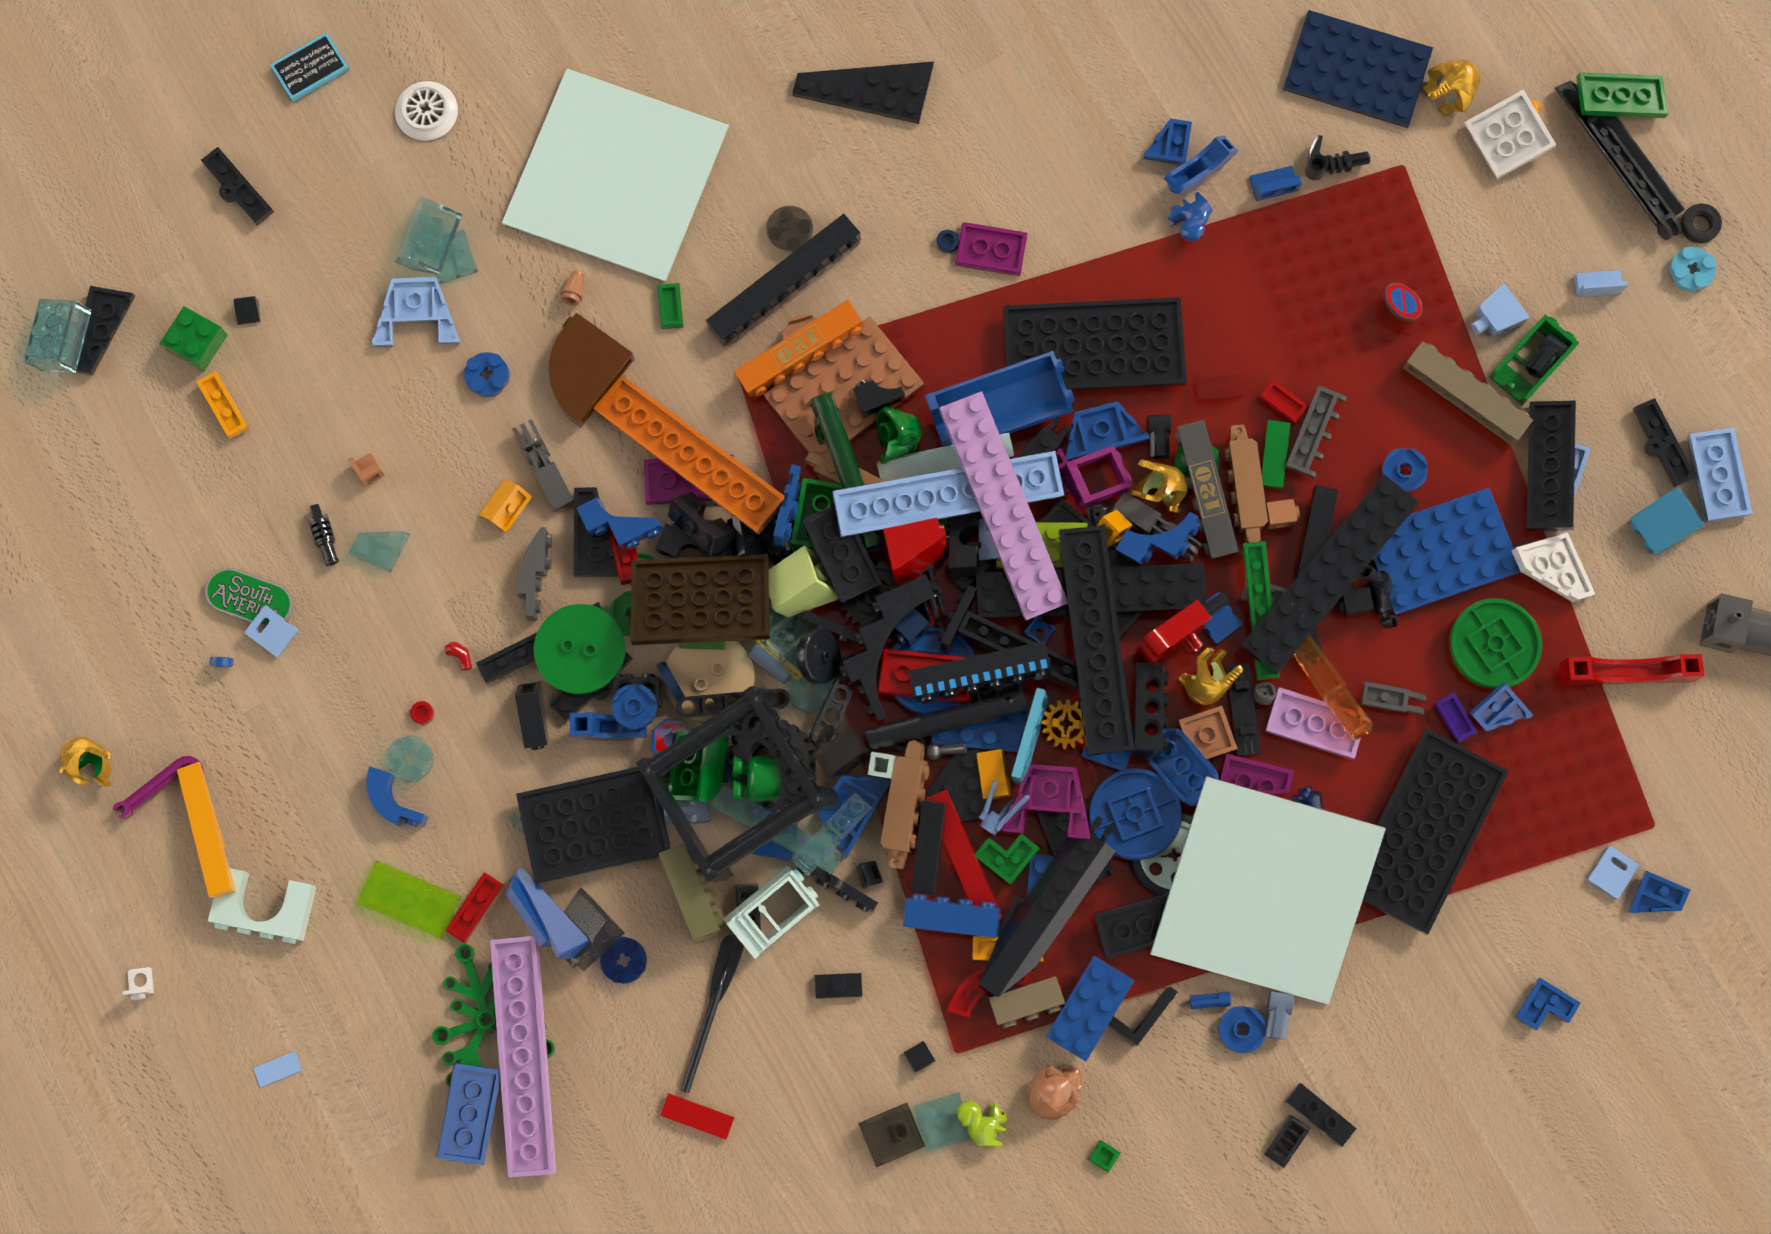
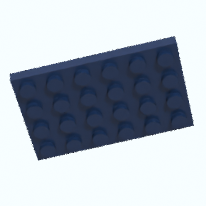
M1308 10L1283 91L1408 128L1433 47Z

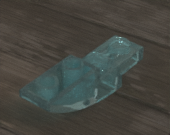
M855 792L791 861L809 876L848 836L872 807Z

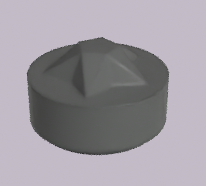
M1268 682L1256 684L1253 691L1255 701L1263 705L1272 704L1277 695L1275 686Z

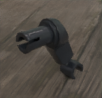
M1370 565L1365 566L1361 572V575H1363L1361 577L1370 582L1369 589L1374 606L1373 610L1376 615H1382L1380 625L1383 628L1397 627V617L1395 615L1389 616L1388 614L1392 610L1390 601L1392 580L1389 574L1384 570L1377 571Z

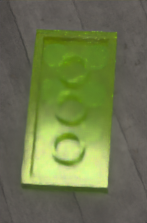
M376 860L357 903L443 939L446 933L445 930L449 926L462 896Z

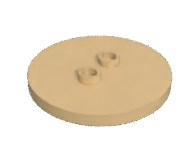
M726 641L725 650L679 648L678 645L672 651L666 663L686 697L743 692L750 686H755V670L752 660L748 657L749 654L745 648L737 641ZM664 681L668 698L676 708L678 701ZM730 697L728 699V706L737 701V699ZM707 699L705 702V708L708 711L712 712L716 708V704L712 699ZM684 701L682 710L690 714L693 710L692 703ZM713 716L691 717L689 719L704 723Z

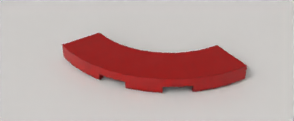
M986 967L973 973L959 986L946 1012L969 1019L975 1004L989 992L979 984ZM1031 971L1014 985L1027 986Z

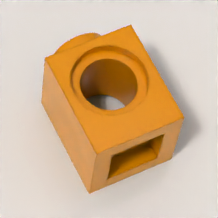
M1118 510L1103 516L1096 525L1105 526L1107 547L1121 541L1126 530L1132 527V524Z

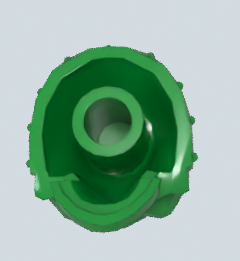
M886 406L877 412L875 427L880 443L886 451L880 456V463L886 464L898 456L911 454L912 451H915L922 436L919 419L908 412H902Z

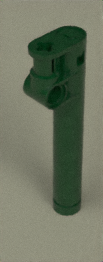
M832 392L813 397L807 403V407L812 408L816 419L814 421L815 435L820 445L827 444L842 489L864 486L861 472ZM881 530L859 534L865 549L885 543L883 534L880 532Z

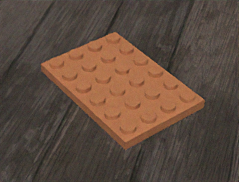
M870 316L862 321L865 327L862 328L860 334L852 338H846L841 346L836 349L830 348L824 352L822 358L806 363L804 369L790 374L782 383L763 394L767 402L808 453L811 452L820 457L822 453H829L827 444L820 445L815 435L814 421L816 419L812 408L807 407V403L813 397L832 392L850 442L876 422L877 414L875 413L866 418L863 417L853 396V388H855L857 383L863 380L868 382L874 380L875 384L883 388L893 389L902 387L905 393V400L924 386V382ZM898 403V404H896V405H894V406H892V407H889V408L894 409L895 407H897V406H898L899 404H901V403Z

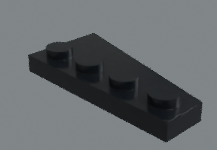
M597 487L574 488V577H619L609 532L607 531L599 536L590 534L577 510V507L596 497L600 500Z

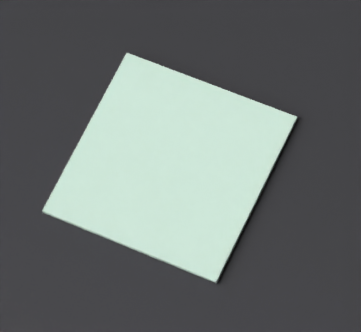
M567 68L502 224L666 282L729 125Z
M1206 776L1150 954L1329 1005L1386 828Z

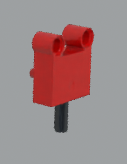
M1220 593L1204 605L1199 600H1196L1148 633L1142 639L1144 643L1137 647L1136 651L1145 663H1158L1179 647H1182L1188 656L1195 655L1203 646L1197 635L1203 631L1211 620L1212 615L1229 604L1228 597L1224 593Z

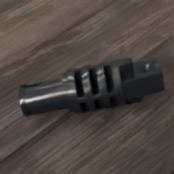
M319 504L311 505L312 518L308 519L315 545L321 549L325 566L335 565L339 563V559L333 545L335 543V536L327 514L322 515Z

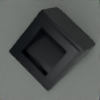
M255 296L233 299L238 325L261 322L259 301Z
M924 1041L903 1052L915 1073L936 1061Z

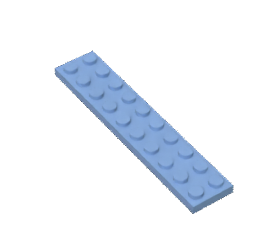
M1055 451L1010 459L1027 503L1064 496ZM963 468L832 492L841 537L883 530L936 517L943 519L980 512Z

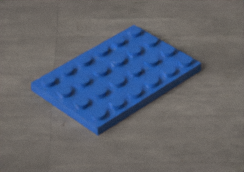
M1489 488L1410 514L1372 560L1377 571L1384 570L1392 580L1390 601L1392 613L1395 616L1521 573L1512 553L1514 548Z

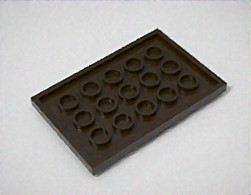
M768 554L631 560L632 645L770 639Z

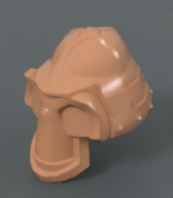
M1050 1065L1047 1068L1041 1069L1036 1076H1033L1031 1083L1027 1086L1026 1098L1032 1112L1043 1120H1057L1067 1116L1071 1110L1075 1109L1077 1103L1081 1100L1077 1093L1082 1085L1080 1069L1072 1065H1063L1055 1069L1054 1066Z

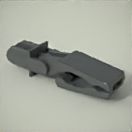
M530 419L528 422L537 439L532 440L524 423L520 426L529 443L524 444L516 427L512 430L529 464H534L536 468L534 473L554 512L574 503V500L554 461L550 462L548 457L551 455L533 420ZM541 460L543 461V463H544V465H545V466H543V467L541 466V464H540V462H539V461H541Z
M1126 492L1122 493L1111 509V512L1118 510L1132 524V528L1143 535L1161 534L1177 526L1170 521L1166 522L1161 518L1162 515ZM1190 536L1187 541L1189 546L1181 557L1191 563L1193 561L1192 556H1196L1198 553L1197 548L1201 549L1203 544Z

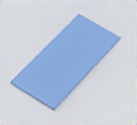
M295 1051L253 1068L260 1088L302 1071Z

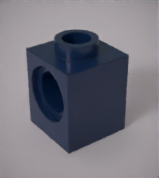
M913 608L894 627V637L900 644L903 645L905 643L910 648L929 630V622Z

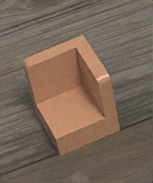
M371 453L357 461L353 458L348 459L365 487L385 476Z

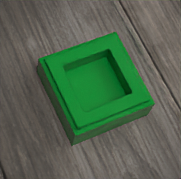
M1100 1140L1088 1160L1109 1173L1121 1152Z

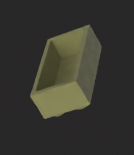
M685 843L658 853L693 941L698 944L722 934L721 927H724L718 911H713L712 906L716 905L713 896L709 890L705 891L703 885L707 884L706 879L700 868L696 869V861Z

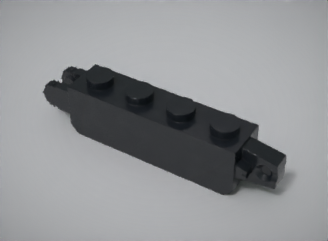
M1056 417L1048 427L1045 426L1018 458L1052 451L1056 453L1072 428L1070 426L1064 427L1057 436L1052 431L1060 424L1061 419Z

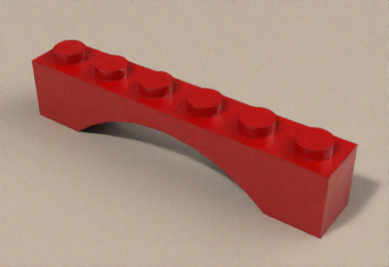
M1679 654L1646 659L1568 657L1559 663L1561 685L1695 682L1705 676L1702 654Z

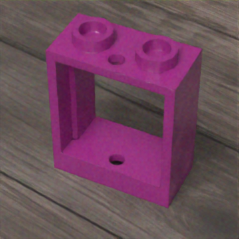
M1114 445L1069 461L1062 467L1061 472L1079 510L1119 496L1132 487L1131 475L1125 470L1122 464V456L1120 452L1116 451ZM1107 457L1119 485L1090 495L1078 467Z

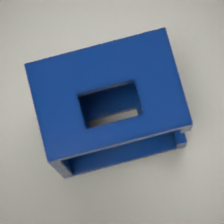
M1041 616L1035 617L1025 630L1024 636L1035 643L1045 641L1046 644L1055 633L1056 627L1052 624H1046ZM1042 629L1044 635L1037 637L1035 634L1036 630Z

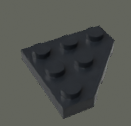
M979 749L955 754L925 794L926 799L944 790H948L961 822L979 820L987 800L983 799L977 760Z

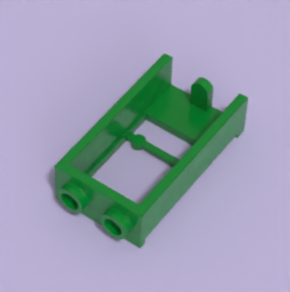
M1545 314L1493 370L1489 378L1523 406L1577 347L1579 342L1571 332L1562 329L1556 319ZM1538 331L1545 337L1551 333L1568 345V348L1557 362H1554L1543 377L1532 386L1507 364L1515 357L1523 365L1527 366L1528 363L1517 353Z

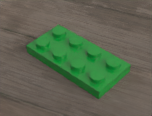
M1579 72L1576 77L1582 115L1666 118L1669 114L1663 76Z

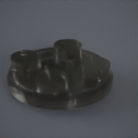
M784 206L778 208L770 215L766 226L767 235L771 243L777 248L794 252L811 239L813 223L809 214L803 209L796 206Z

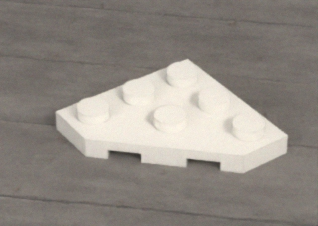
M1568 532L1512 550L1522 573L1571 602L1595 595Z

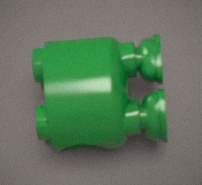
M734 756L733 778L740 777L743 773V776H747V784H743L742 787L741 782L733 780L732 801L740 800L743 796V799H749L753 803H776L780 793L781 778L775 758L754 756L749 761H744L743 763L741 758Z

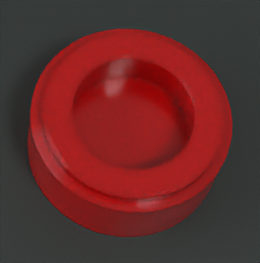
M419 701L411 707L410 716L417 724L425 725L432 721L434 709L429 703Z

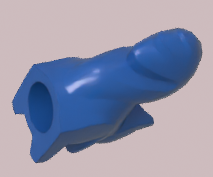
M1199 192L1195 193L1196 201L1190 204L1187 200L1183 199V207L1180 205L1172 206L1168 220L1171 221L1170 226L1185 221L1181 225L1180 236L1189 242L1198 240L1204 234V225L1212 213L1210 204Z

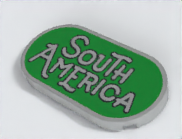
M224 568L212 574L206 583L205 596L208 603L215 610L240 620L252 623L265 605L283 617L285 622L290 619L293 613L294 604L292 597L283 586L234 568ZM265 618L259 626L265 628L269 623V619Z

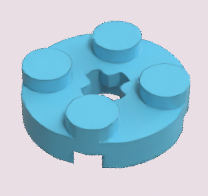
M1685 247L1672 259L1669 272L1672 274L1673 282L1678 288L1687 292H1696L1706 288L1714 279L1716 260L1703 249ZM1694 265L1698 272L1694 274L1689 273L1690 269L1687 266Z

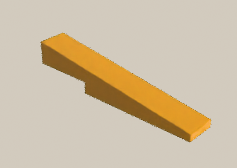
M197 762L177 769L208 896L216 899L236 892L224 851L226 849L201 763Z

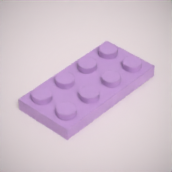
M1279 687L1265 732L1354 760L1367 715Z

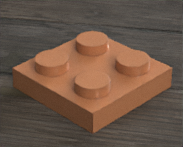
M1222 706L1178 720L1181 731L1190 738L1207 760L1238 749Z

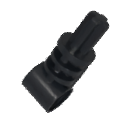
M1318 135L1308 153L1305 174L1311 180H1319L1324 176L1325 172L1332 175L1335 170L1337 173H1341L1343 169L1346 173H1349L1352 167L1369 164L1370 154L1367 151L1349 154L1346 150L1342 152L1341 156L1338 153L1334 157L1332 155L1324 156L1320 153L1323 136ZM1312 165H1319L1321 170H1315Z

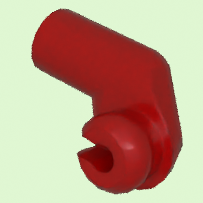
M450 642L445 646L444 651L446 655L459 658L462 671L473 668L469 650L458 642Z

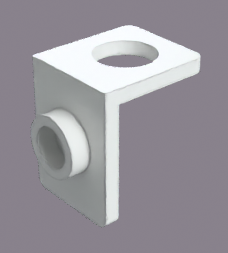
M152 968L128 970L129 991H122V995L131 997V1000L145 999V995L154 994ZM139 973H143L147 977V982L142 987H137L134 983V978Z

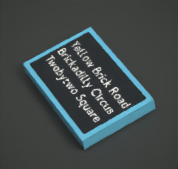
M327 32L270 65L293 102L349 70Z

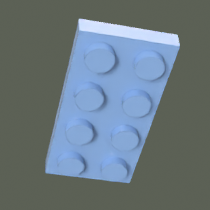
M1727 428L1689 434L1688 441L1705 521L1710 522L1752 515L1753 512L1735 429Z

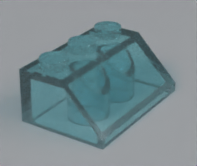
M421 196L415 205L394 262L415 271L440 275L463 214Z

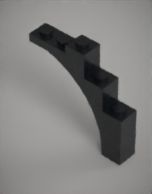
M924 574L873 595L875 600L871 602L876 615L880 614L881 617L856 627L858 631L855 634L860 647L864 646L865 649L840 659L842 665L839 666L843 678H848L851 683L859 680L856 686L860 695H865L868 704H865L869 716H874L877 721L886 718L877 697L876 687L877 668L885 642L894 627L910 610L922 602L935 597L928 578Z

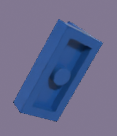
M1292 166L1250 175L1249 177L1256 201L1297 192L1302 184L1300 175L1295 176Z

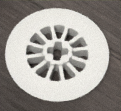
M432 81L418 82L409 86L401 93L395 106V118L400 129L409 137L423 141L434 140L445 135L453 127L458 115V105L453 93L444 85ZM426 93L425 99L423 100L421 94ZM416 96H419L420 101H417V100L414 99V98H415ZM429 106L430 111L423 113L421 108ZM433 117L437 119V121L434 123L431 120V118ZM426 120L430 121V125H425Z

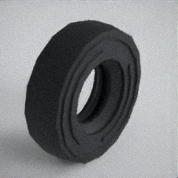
M1704 203L1691 206L1681 218L1682 233L1687 239L1695 243L1711 241L1718 235L1722 226L1720 213L1716 208ZM1696 216L1707 218L1709 221V228L1707 230L1700 231L1695 228L1693 220Z

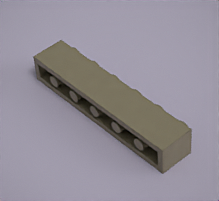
M1422 341L1403 369L1508 444L1514 446L1533 421L1530 415L1525 410L1517 409L1513 406L1507 397L1499 396L1493 392L1490 385L1479 382L1470 371L1462 370L1453 359L1438 353V350L1432 344H1426Z

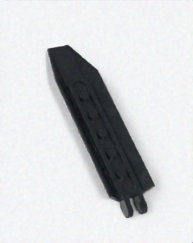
M1570 80L1555 87L1557 93L1657 227V233L1661 238L1669 240L1673 235L1681 234L1682 227L1675 216L1684 211L1685 208L1617 116L1582 115L1577 84Z
M1100 816L1089 827L1090 840L1067 839L998 938L979 982L982 987L999 998L1038 965L1116 851L1105 843L1115 828L1113 825L1110 824L1106 827L1100 839L1093 835L1102 823L1103 819Z

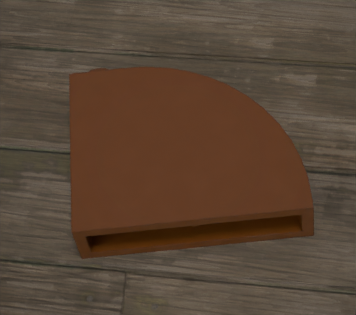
M575 313L573 317L570 316L565 321L564 328L553 345L549 359V379L560 408L573 423L581 428L595 411L593 408L620 376L625 373L635 358L630 350L581 315Z

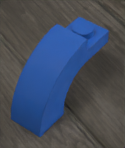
M593 712L570 713V736L574 738L599 741H624L633 738H647V726L639 730H630L619 725L613 715H601Z
M369 766L366 785L369 799L375 810L383 818L401 827L403 819H405V824L413 827H418V824L425 826L428 819L426 815L399 806L395 801L392 793L395 776Z

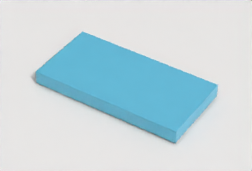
M1036 689L1011 775L1014 783L1020 786L1031 764L1042 725L1041 721L1044 719V712H1046L1049 701L1044 689Z

